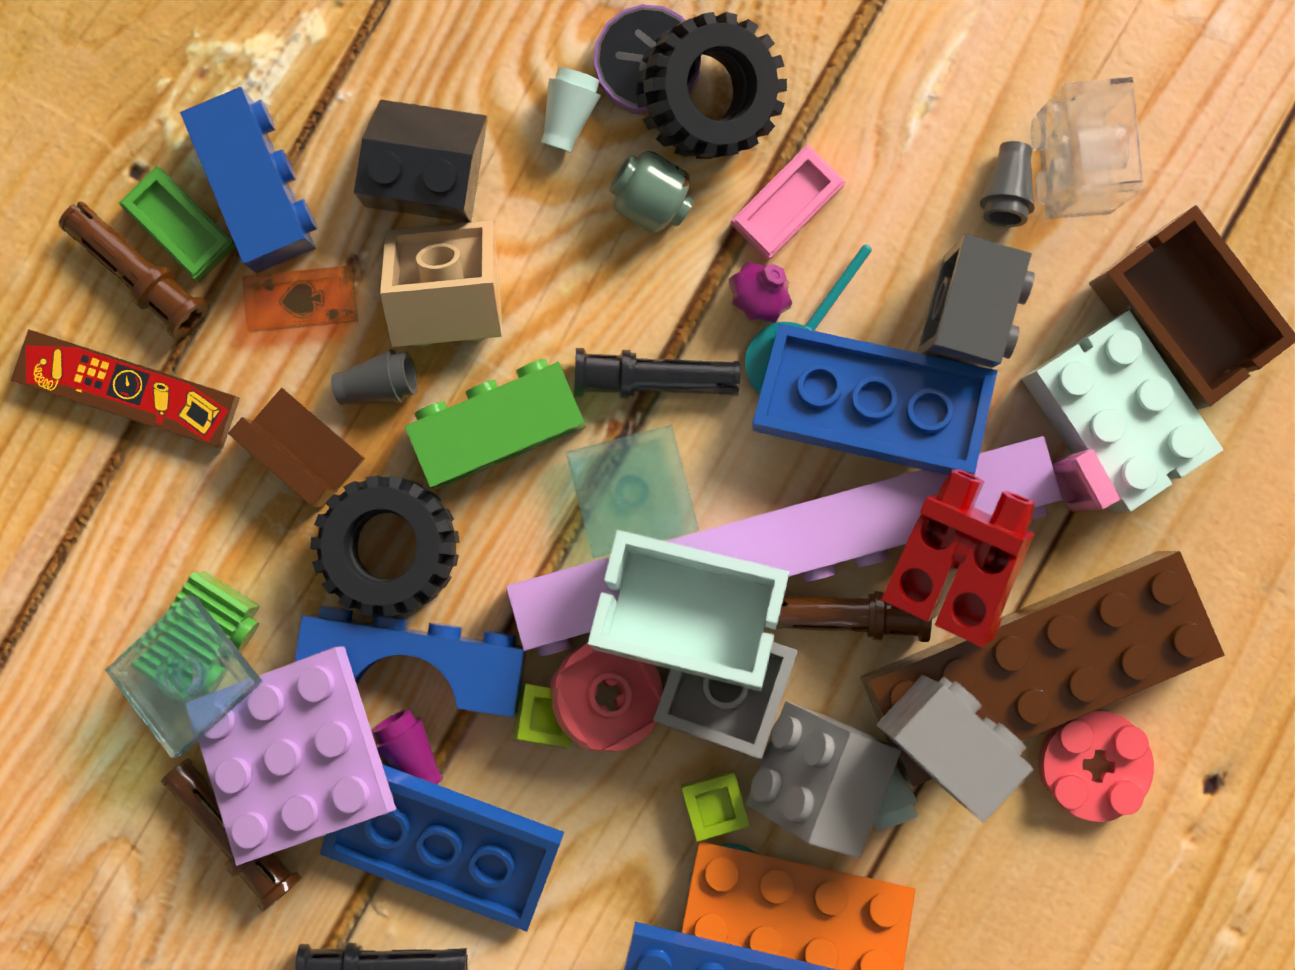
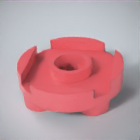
M585 644L572 651L563 660L558 671L553 674L550 680L552 709L560 728L581 748L588 751L606 752L625 750L643 741L653 730L656 724L653 719L663 694L662 681L657 668L653 664L597 651L588 644ZM601 681L606 687L616 685L619 690V695L613 699L616 707L613 711H609L605 705L599 706L596 702L595 696L598 694L597 685Z
M1097 709L1049 731L1040 748L1039 773L1044 786L1050 791L1053 799L1066 811L1084 820L1103 822L1115 820L1123 815H1131L1140 809L1153 780L1154 760L1149 747V740L1140 728L1135 727L1126 718L1118 714ZM1095 750H1103V759L1109 761V768L1106 772L1101 773L1099 779L1092 780V773L1083 769L1084 759H1093Z

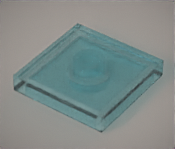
M672 425L566 452L593 558L611 554L617 530L658 540H666L699 531Z
M186 595L105 669L171 758L182 756L263 682L196 595Z

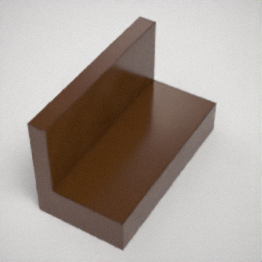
M281 388L254 420L241 417L227 433L308 504L314 507L323 508L330 497L338 491L365 459L284 388Z

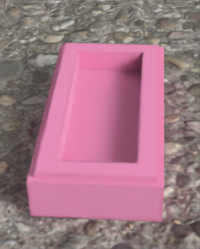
M807 144L731 220V225L769 262L844 187L846 181Z
M1093 449L1063 455L1051 461L1061 497L1069 511L1104 509L1121 500Z

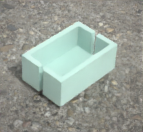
M1130 310L1110 319L1072 344L1070 348L1060 352L1021 378L1070 453L1089 449L1094 450L1121 500L1107 507L1111 513L1133 511L1172 485L1173 483L1170 479L1184 477L1224 450Z
M617 530L604 581L610 590L620 592L618 601H616L613 595L601 592L588 645L597 651L761 691L774 635L765 633L764 628L776 630L789 571Z

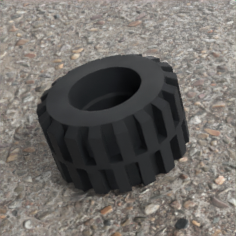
M714 12L704 13L683 21L663 32L654 40L656 45L646 50L642 61L647 64L646 68L637 72L636 84L644 85V93L637 95L636 99L638 108L647 107L649 116L642 119L647 129L656 128L660 132L656 140L664 147L673 145L676 147V154L684 157L696 156V159L739 154L738 151L749 150L759 144L757 138L769 135L775 127L770 118L781 115L785 103L777 100V95L787 91V79H778L777 68L784 67L785 65L781 55L772 57L768 49L775 44L768 34L760 37L755 35L759 25L747 19L738 23V14L729 12L715 16ZM699 55L710 56L719 61L729 73L732 81V102L726 114L717 121L701 114L689 97L687 88L688 73L692 63Z
M393 476L366 477L365 481H353L345 485V491L340 495L333 494L325 503L329 506L325 514H318L314 525L320 528L318 537H311L310 550H317L318 560L312 563L315 573H322L326 580L321 585L328 594L335 593L341 598L338 603L347 609H358L360 614L394 616L416 610L418 607L431 602L437 597L436 594L440 589L447 586L452 578L449 576L453 566H457L459 555L456 554V543H460L458 531H454L452 524L454 518L450 510L444 508L441 504V499L435 493L428 491L420 484ZM383 513H393L406 519L412 526L417 539V552L413 564L406 573L393 579H381L370 574L363 566L358 554V539L361 530L371 518Z

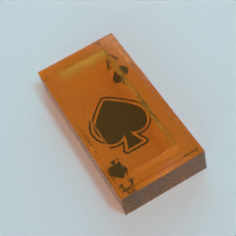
M350 265L242 276L246 327L251 333L359 322L354 269Z

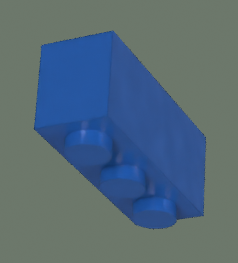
M238 87L181 111L180 114L243 264L255 273H259L316 249L310 232L317 230L316 222L304 199L296 201L289 183L297 180L285 151L281 149L275 152L268 133L275 131L276 128L263 100L254 102L242 87Z

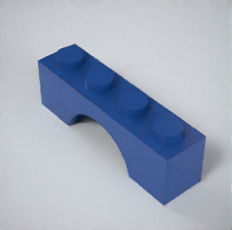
M320 606L319 615L310 614L301 618L294 662L334 647L344 646L356 684L358 685L366 671L380 659L392 655L414 656L429 662L445 676L453 690L457 709L513 717L516 714L527 650L524 651L523 646L515 645L516 635L484 631L482 640L461 637L462 627L429 622L428 631L406 628L408 619L397 616L384 617V615H375L373 623L352 620L353 610L331 606Z

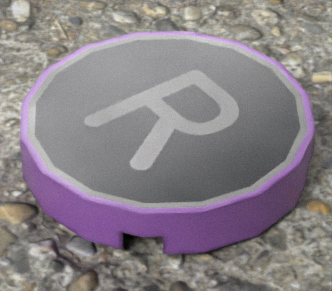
M642 4L622 10L605 24L596 41L594 67L597 78L600 81V88L613 104L631 114L646 115L648 113L646 106L638 108L636 96L644 93V85L636 84L637 72L646 68L647 64L642 61V58L647 49L656 45L654 40L663 32L673 28V26L686 21L681 15L664 6ZM701 55L694 60L688 73L687 88L689 96L699 79Z

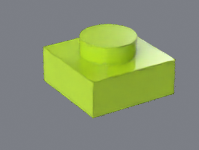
M531 684L520 685L512 740L563 749L571 748L572 740L563 732L554 716L550 688Z
M734 770L681 785L697 842L750 827Z

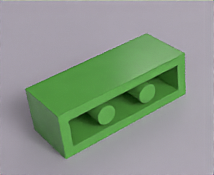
M546 359L531 362L516 370L518 376L516 380L499 387L496 380H490L467 390L465 394L468 400L447 408L445 401H441L415 412L417 421L406 425L405 429L430 488L441 489L586 428L559 361L548 365Z

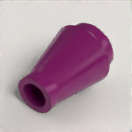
M409 708L389 716L371 730L376 740L375 744L378 753L392 768L434 784H438L443 779L437 768L421 717L414 718Z

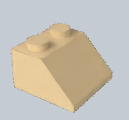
M493 220L386 230L380 296L392 347L411 345L423 347L432 343L463 340L475 342L486 338L502 337V303Z

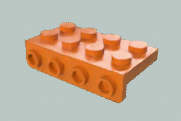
M699 841L697 843L680 932L837 970H904L916 888Z

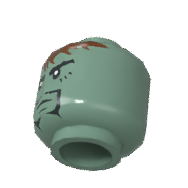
M645 151L638 157L630 154L619 168L609 188V192L615 195L613 204L615 210L651 233H658L669 223L679 226L687 216L694 201V198L687 195L690 185L689 174L652 151Z

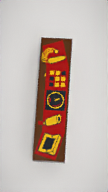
M30 329L27 331L11 378L13 382L221 449L224 447L227 433L240 397Z

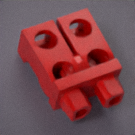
M956 469L950 472L937 494L926 497L920 511L921 515L909 536L881 600L927 622L937 617L935 626L983 648L997 634L1003 618L1001 617L1022 567L1026 551L1029 550L1035 536L1034 533L1027 531L1031 523L1035 502L1016 493L1003 491L993 514L990 515L974 507L984 481L977 476Z

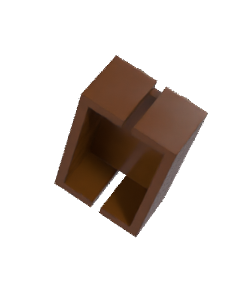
M1197 205L1171 220L1138 245L1136 249L1126 254L1089 282V285L1114 317L1130 310L1197 410L1211 407L1250 377L1249 372L1261 369L1295 343V332Z

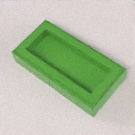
M156 166L118 203L199 283L236 247L234 241L159 166Z

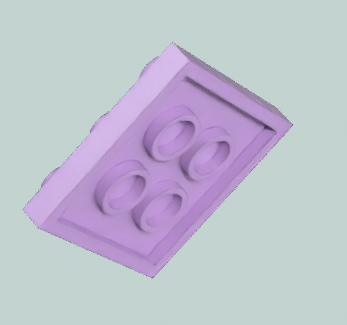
M344 646L328 649L187 703L236 866L396 810Z

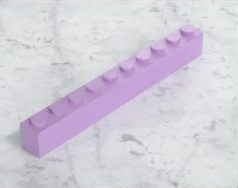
M1044 436L979 454L974 476L982 479L984 484L974 505L975 508L992 515L1001 493L1009 491L1035 502L1031 519L1033 520L1048 515L1047 504L1062 500ZM919 470L666 542L789 571V576L802 573L804 582H810L837 574L834 564L855 558L857 568L888 560L887 549L907 543L921 515L920 511L926 497L937 494L948 475ZM610 557L506 586L524 651L537 647L539 657L554 654L571 648L569 638L591 633L601 592L613 595L616 601H618L620 592L610 590L604 581Z

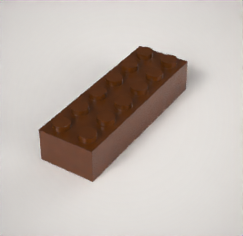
M1157 551L1003 616L995 638L983 648L959 636H955L862 675L860 678L879 721L922 675L937 682L942 677H945L951 683L955 681L982 705L975 713L981 720L988 717L996 725L998 723L1002 724L1020 741H1023L1225 656L1181 552ZM884 733L888 744L901 750L897 766L908 783L914 787L933 779Z

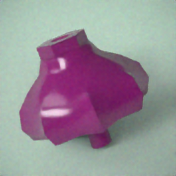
M747 262L743 264L740 272L729 278V286L733 293L732 305L741 309L750 321L763 320L771 324L777 323L781 313L789 310L792 306V300L788 293L789 281L786 278L784 269L773 263L770 265H758Z

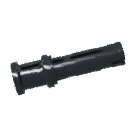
M576 348L574 397H583L585 392L618 393L620 399H629V396L635 395V391L738 396L739 386H737V384H740L739 361L636 358V353H631V350H622L620 355L587 354L584 348Z
M347 943L345 949H312L310 944H300L297 950L295 970H468L467 948L375 951L363 950V947L361 945L357 946V943Z

